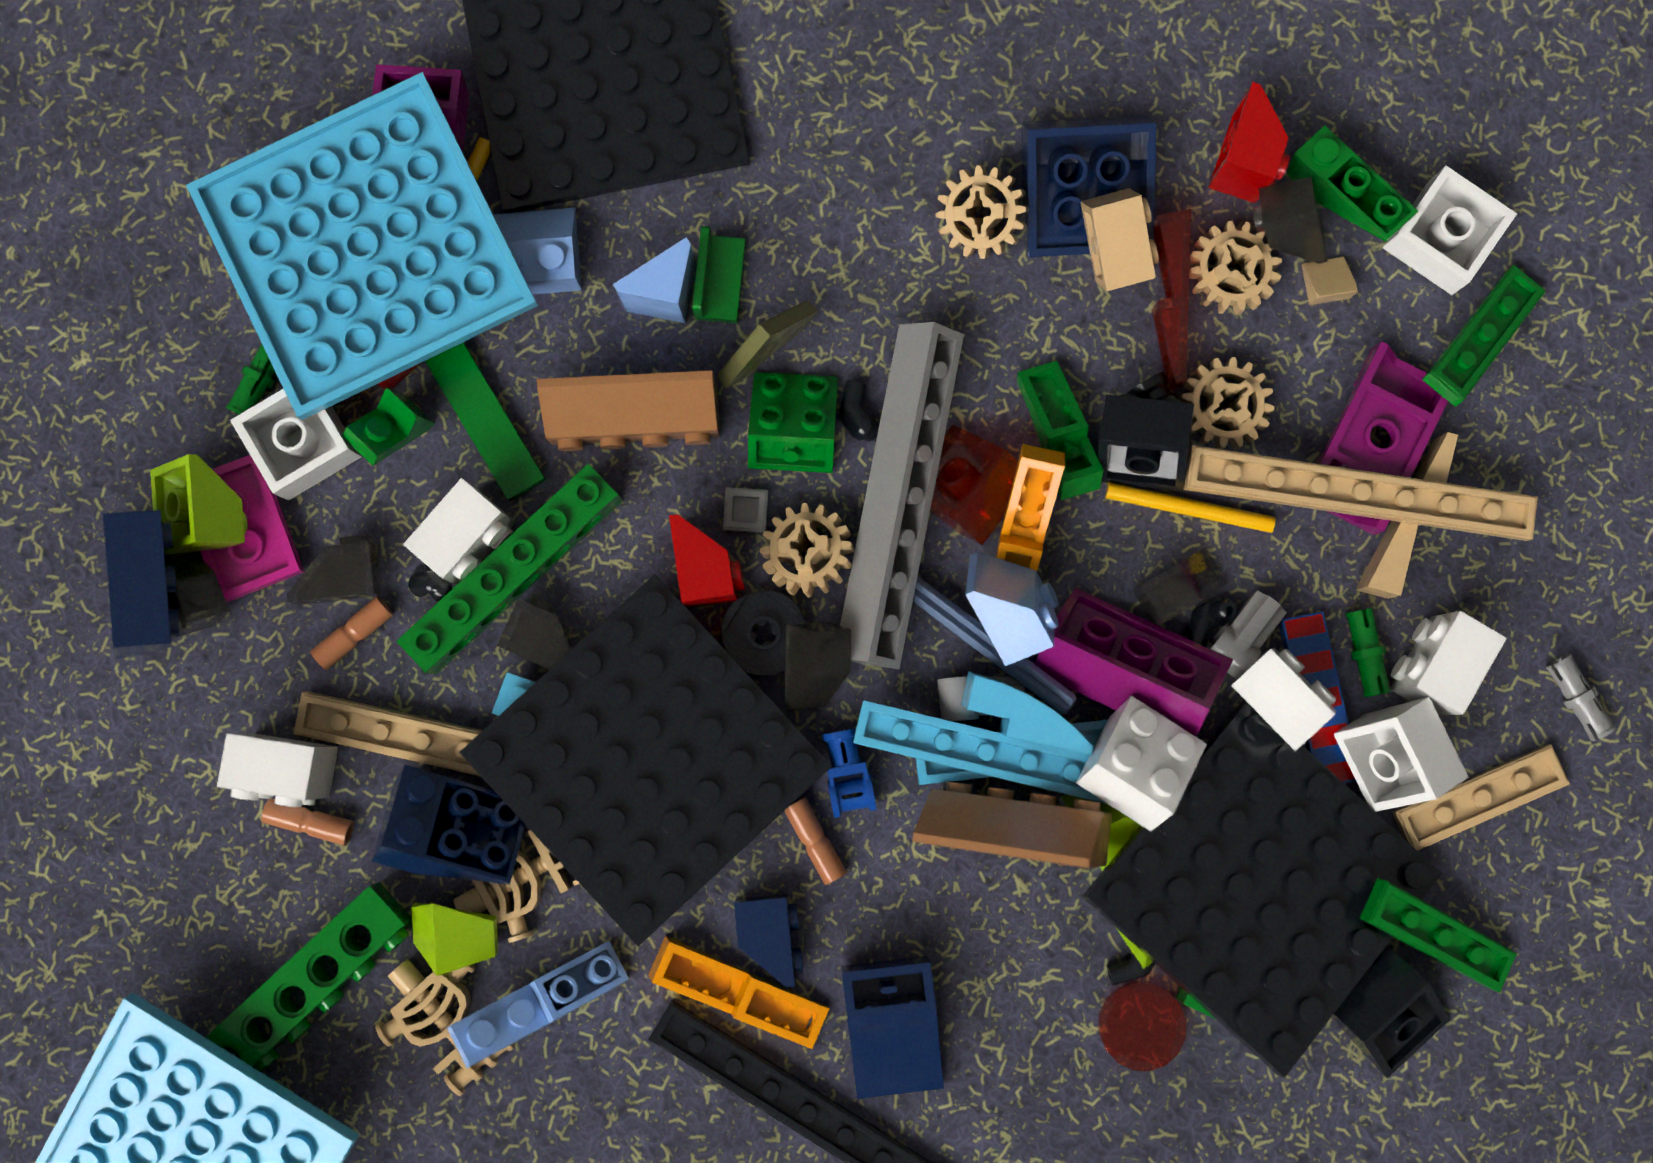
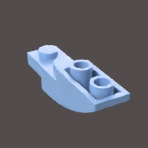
M610 941L459 1020L447 1029L466 1068H469L628 981L629 978Z

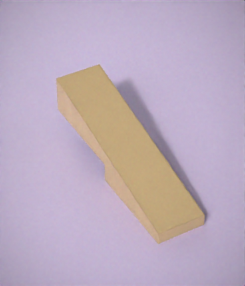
M1447 432L1435 438L1414 478L1447 483L1458 435ZM1391 521L1356 588L1357 591L1387 599L1401 596L1418 525Z

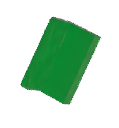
M701 226L692 307L696 320L738 323L746 248L745 238L714 236L711 233L710 227Z

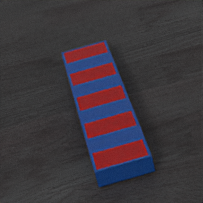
M1324 612L1282 619L1279 623L1284 649H1288L1305 667L1299 673L1311 685L1318 680L1336 698V701L1332 704L1337 710L1336 714L1305 742L1306 749L1343 783L1356 781L1334 736L1335 732L1349 723Z

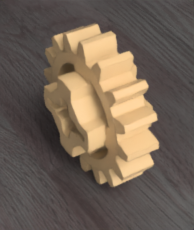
M976 165L975 176H972L967 169L960 170L961 182L948 180L946 185L951 190L950 195L938 196V200L946 204L945 210L936 213V218L946 219L947 225L939 230L940 234L951 233L954 236L949 244L951 248H956L961 244L965 245L963 256L966 257L972 256L975 250L978 249L980 259L989 258L991 247L997 255L1005 253L1003 242L1006 241L1012 245L1017 244L1018 239L1013 233L1014 230L1026 229L1027 224L1019 220V215L1029 212V207L1019 205L1018 199L1026 194L1025 190L1013 191L1011 187L1016 178L1013 175H1009L1001 180V168L993 167L989 176H987L984 165ZM990 184L997 187L1004 194L1008 203H1001L993 195V188L990 187ZM972 186L970 188V197L962 206H957L961 195ZM981 205L983 207H990L991 210L990 216L984 217L983 220L981 217H975L974 215L975 208H980ZM1003 218H1008L1005 228L999 235L993 238L995 235L994 228ZM958 221H963L972 230V237L974 239L962 231Z
M1228 221L1223 227V233L1217 226H1213L1207 233L1208 238L1201 236L1195 246L1199 251H1192L1187 260L1196 266L1188 271L1187 278L1198 280V284L1192 289V292L1197 294L1204 291L1207 295L1203 302L1204 306L1207 307L1213 301L1219 303L1218 313L1223 314L1229 306H1233L1235 314L1240 315L1245 310L1246 304L1249 308L1255 310L1261 305L1260 297L1267 300L1274 293L1269 285H1275L1281 279V275L1272 270L1282 263V258L1271 257L1270 255L1271 251L1277 246L1275 242L1265 245L1261 241L1266 231L1262 229L1253 235L1250 233L1249 222H1245L1240 230H1236L1233 221ZM1212 251L1215 266L1212 271L1208 272V258ZM1239 264L1242 270L1240 272L1238 270L1230 271L1227 265L1234 266ZM1259 264V265H1260V278H1259V281H1258V283H1257V285H1256L1255 282H1256L1258 279L1256 278V276H1255V274H1254V271H1255L1256 265ZM1219 287L1232 290L1233 293L1226 292Z
M1231 357L1225 367H1223L1219 358H1215L1210 362L1209 370L1203 365L1199 366L1194 371L1197 379L1189 377L1183 384L1191 393L1182 394L1179 398L1183 403L1194 404L1191 434L1197 431L1203 434L1200 440L1201 445L1204 446L1213 439L1216 440V449L1223 450L1228 441H1230L1233 449L1237 450L1243 446V437L1252 443L1259 438L1255 429L1264 430L1269 426L1270 423L1262 415H1267L1274 411L1275 406L1265 403V399L1273 393V389L1261 388L1260 383L1266 376L1262 373L1253 377L1250 374L1253 366L1252 363L1248 362L1240 369L1237 368L1236 357ZM1223 378L1236 380L1240 384L1227 383ZM1201 391H1203L1202 394L1206 398L1205 411L1203 413L1200 410L1199 403ZM1236 394L1239 395L1233 401L1234 404L1230 408L1222 409L1217 414L1214 413V410L1220 406L1219 404L1228 397L1231 399ZM1249 396H1251L1253 404L1252 414L1247 409ZM1212 424H1224L1234 431L1220 430L1213 427Z
M803 503L801 513L795 514L788 507L786 508L787 519L782 521L774 517L772 522L776 530L774 532H763V537L770 543V546L760 548L761 555L765 559H769L762 566L769 575L774 574L772 581L779 588L786 584V590L790 595L794 596L801 587L803 593L809 598L812 597L814 587L817 586L826 594L829 592L828 581L832 579L839 584L843 581L838 573L840 568L851 569L852 567L850 561L845 557L846 554L855 552L852 543L845 541L851 536V532L846 525L840 526L842 520L836 512L828 517V511L823 505H819L815 513H812L809 505ZM816 526L826 529L833 538H828L827 535H819ZM810 541L814 547L807 550V545H809ZM807 551V555L804 559L800 553H804ZM782 562H786L788 565H795L798 575L787 571Z

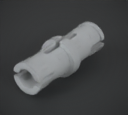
M1571 653L1562 655L1545 666L1565 697L1563 703L1567 709H1572L1576 717H1578L1590 741L1604 738L1617 729L1596 696L1599 694L1595 685H1589Z

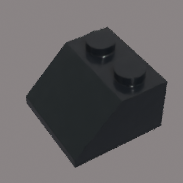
M1106 394L1099 435V462L1104 470L1102 482L1184 492L1194 404L1183 403L1177 399L1154 400L1139 398L1132 394H1121L1119 396Z
M1392 949L1374 961L1333 1015V1018L1342 1030L1387 1079L1450 1021L1429 981Z

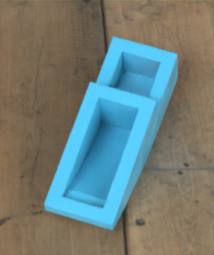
M968 671L961 705L967 710L1002 717L999 731L1003 735L1092 755L1093 746L1053 709L1018 688L995 678Z

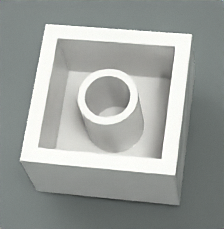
M1444 166L1428 181L1412 204L1418 210V213L1395 233L1382 248L1453 295L1471 282L1517 213L1448 166Z
M284 389L230 420L272 493L286 500H291L362 457L342 437L345 427L332 406L301 420L296 416Z
M461 478L403 545L442 579L457 585L485 559L493 548L496 549L513 533L511 528L516 521L481 491Z
M1462 611L1431 616L1430 619L1425 618L1413 633L1412 640L1416 644L1409 656L1403 655L1395 664L1391 672V677L1395 680L1390 688L1393 692L1410 702L1430 697L1438 715H1463L1507 638Z
M1272 648L1231 686L1296 751L1336 714L1337 710L1332 706L1336 698L1318 680L1311 685L1299 673L1305 667L1288 649H1284L1279 653L1275 648Z
M1131 696L1109 717L1093 748L1092 755L1089 756L1076 784L1149 831H1152L1175 813L1207 744Z
M1430 697L1366 713L1334 733L1336 741L1368 806L1374 812L1438 799L1468 778Z
M227 733L217 787L232 789L231 797L238 799H272L273 796H276L274 804L290 807L314 806L316 799L330 797L338 746L261 734Z

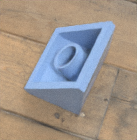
M687 238L682 239L613 284L627 312L685 323L697 269L690 242Z

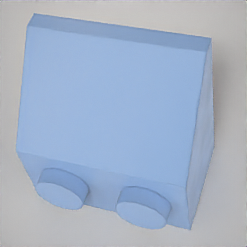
M575 207L493 214L532 294L582 290Z
M980 552L971 554L966 596L1005 666L1054 647V628L1058 627V620L1054 611L1055 607L1059 606L1051 584L1049 582L1043 584L1037 571Z

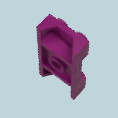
M1381 341L1371 348L1353 384L1355 389L1321 457L1316 459L1314 463L1411 478L1448 401L1422 380L1426 372L1398 359L1391 347ZM1374 426L1383 427L1388 431L1390 443L1387 448H1378L1371 442L1370 432ZM1329 512L1372 535L1384 532L1389 523V520Z

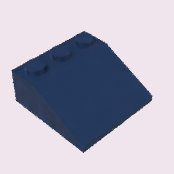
M1148 115L1022 122L1023 188L1026 192L1024 204L1029 207V212L1025 213L1028 257L1090 254L1080 201L1128 188L1139 193L1142 198L1145 197L1148 201L1151 211V222L1147 223L1149 239L1154 241L1157 125L1154 120Z
M161 510L103 513L112 643L116 659L128 658L170 648L171 636H180L178 609L168 610L167 592H176L174 565L165 566L164 549L173 548L171 522H161Z

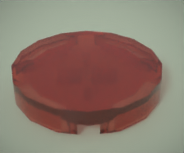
M1133 981L1118 988L1115 992L1113 991L1105 999L1098 1014V1033L1105 1050L1117 1063L1134 1071H1152L1166 1066L1179 1054L1186 1038V1019L1180 1004L1166 989L1151 982Z

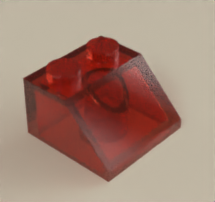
M952 425L944 437L930 512L956 532L983 545L1005 516L1018 461L1007 450Z

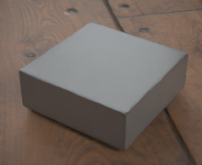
M726 487L723 531L763 533L766 531L768 490Z

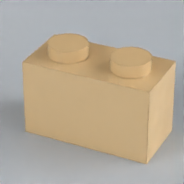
M1128 188L1080 201L1096 283L1104 290L1111 291L1156 278L1154 264H1157L1159 259L1153 239H1149L1147 223L1151 222V211L1145 197L1142 198L1139 193Z

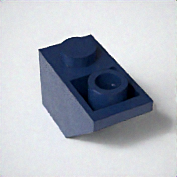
M787 894L736 899L734 909L738 947L785 987H794L796 982L795 975L803 974L801 947L793 948L791 937L792 930H799L797 903L788 904Z

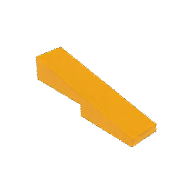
M1022 443L997 544L996 558L1038 571L1043 553L1044 539L1065 468V453Z
M666 935L648 974L651 983L730 1013L734 1019L810 1049H813L829 1011V1007ZM811 1015H812V1022H811L810 1026L806 1029L807 1024H808V1022H809V1020H810V1017H811Z

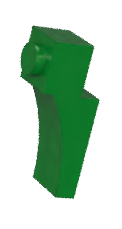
M1053 361L1017 372V384L1029 410L1041 448L1065 453V468L1057 493L1060 500L1100 489L1104 470L1087 437L1089 426L1058 362Z

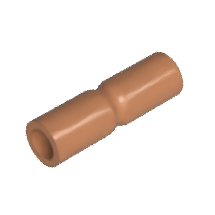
M376 596L350 617L344 626L338 627L315 646L310 653L322 668L328 670L355 648L360 640L366 639L394 614L379 596Z
M804 797L791 804L784 812L800 841L806 846L807 854L824 885L830 884L847 874L833 845L825 837L824 829L807 798Z
M273 798L268 799L264 806L261 817L262 823L297 833L305 832L311 837L344 846L350 841L354 828V821L320 811H310L306 807L274 804L275 799Z

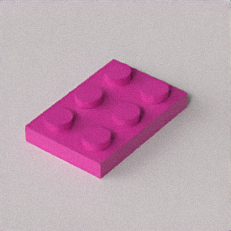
M251 455L212 469L242 499V509L247 517V531L244 535L245 542L224 549L201 551L219 602H230L304 573V568L277 496L272 493Z

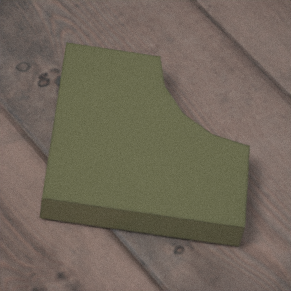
M804 301L760 323L720 370L717 378L728 388L750 376L774 352L798 336L817 314L816 308L809 301Z

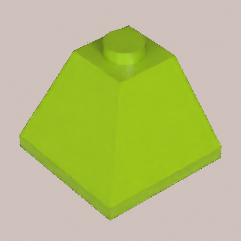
M197 454L185 455L150 470L153 510H161V522H171L173 548L164 549V555L224 549L245 542L244 535L247 531V517L242 509V499Z

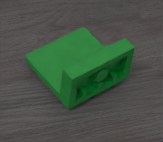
M756 372L754 374L748 428V469L833 473L837 377Z

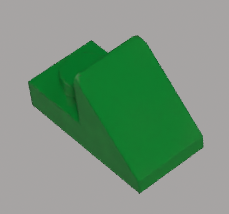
M388 387L384 390L378 407L346 426L342 437L374 466L430 430L434 422L405 394Z

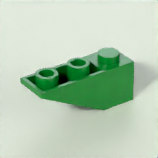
M1326 126L1322 127L1301 146L1292 157L1287 175L1308 196L1321 206L1385 242L1418 213L1415 207Z

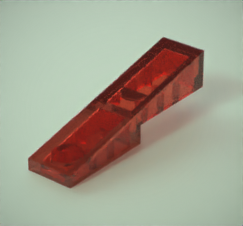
M1191 209L1161 214L1154 220V242L1158 251V264L1166 299L1158 300L1151 309L1164 373L1168 378L1167 387L1169 390L1179 389L1186 382Z

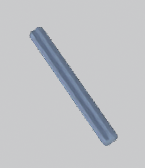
M917 576L913 597L915 604L1058 713L1064 715L1071 709L1076 702L1075 694L1027 658L1005 666L983 625Z

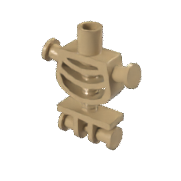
M531 830L528 831V834L537 848L540 857H536V859L531 861L525 854L518 851L516 861L519 862L521 867L514 869L509 885L472 880L475 887L453 900L458 910L483 913L488 910L490 915L497 916V924L507 921L512 936L507 938L509 943L534 934L533 930L528 931L523 915L535 909L541 901V880L539 875L549 871L561 894L572 888L561 869L564 866L557 862L555 856ZM577 880L572 882L574 886L580 884ZM530 881L531 899L525 906L523 884ZM512 891L514 897V911H511L510 898L508 895V893Z
M407 959L388 975V978L405 997L390 1010L394 1017L387 1023L380 1021L375 1025L377 1034L387 1047L393 1045L394 1038L402 1033L411 1044L420 1047L437 1043L445 1037L448 1038L455 1049L440 1061L433 1070L438 1075L456 1060L461 1067L453 1074L448 1072L444 1076V1080L456 1095L462 1096L465 1093L464 1087L472 1080L479 1081L484 1076L480 1067L486 1064L494 1068L499 1063L497 1057L506 1049L512 1051L515 1045L512 1044L466 1068L447 1028L467 1015L472 1001L469 990L461 983V980L468 972L473 973L476 970V966L472 964L436 976L433 971L425 978L413 963ZM434 984L430 992L428 988ZM445 985L448 989L442 1004L437 1001V997ZM457 996L459 1009L454 1019L447 1010L451 1007ZM414 1001L417 1002L418 1005L413 1007L409 1006ZM422 1009L429 1016L417 1021H411L409 1017ZM434 1022L441 1032L426 1035L418 1030Z

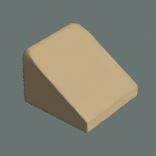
M1345 257L1302 264L1309 305L1350 299L1358 292L1356 282Z

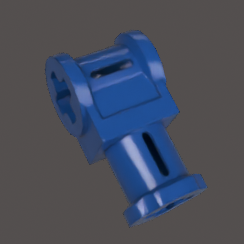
M856 728L821 735L822 741L827 743L832 766L827 770L829 776L827 783L834 818L841 817L842 812L868 808L870 812L877 810L870 772H867L866 762H861L858 744L853 743ZM841 742H844L847 756L846 763L843 762V756L840 746ZM862 792V795L842 798L843 795Z

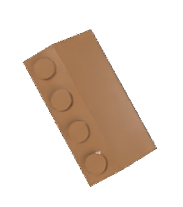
M712 370L537 379L545 438L551 445H557L559 451L583 450L584 443H600L601 449H622L626 447V441H642L644 447L668 446V439H685L686 445H706L711 443L710 437H720L718 387Z
M946 781L945 790L931 789L913 832L912 842L1084 868L1106 866L1112 813L1100 811V802L1074 799L1073 807L1056 805L1057 796L1031 793L1030 801L1013 799V790L988 787L987 795L971 793L972 785Z

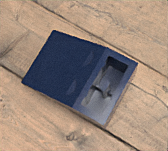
M404 765L394 782L371 861L416 874L509 885L525 824L493 790Z
M928 956L842 966L857 1099L944 1089L931 963Z

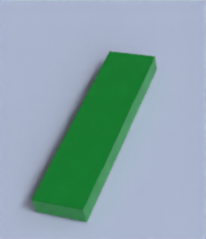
M1514 264L1510 266L1422 380L1454 407L1464 401L1546 290Z
M463 342L425 360L507 500L511 502L546 481V478L465 343Z
M1377 878L1360 916V919L1486 988L1499 993L1517 954L1389 881Z

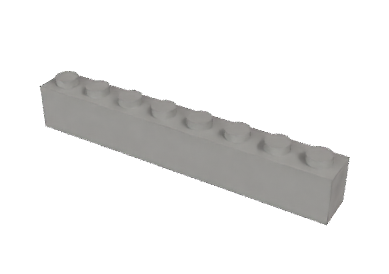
M936 322L899 324L834 658L864 665L900 670L964 334Z

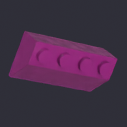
M1074 588L1057 615L1058 627L1054 628V647L1039 652L1035 665L1063 686L1114 710H1117L1127 699L1133 696L1197 737L1233 660Z

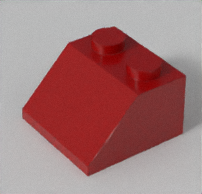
M1252 82L1233 111L1208 186L1210 189L1252 203H1256L1264 192L1271 193L1276 180L1282 179L1290 160V155L1284 153L1289 137L1261 84Z
M669 515L681 602L688 609L735 602L738 599L737 591L745 590L742 566L739 560L733 561L725 548L680 515Z

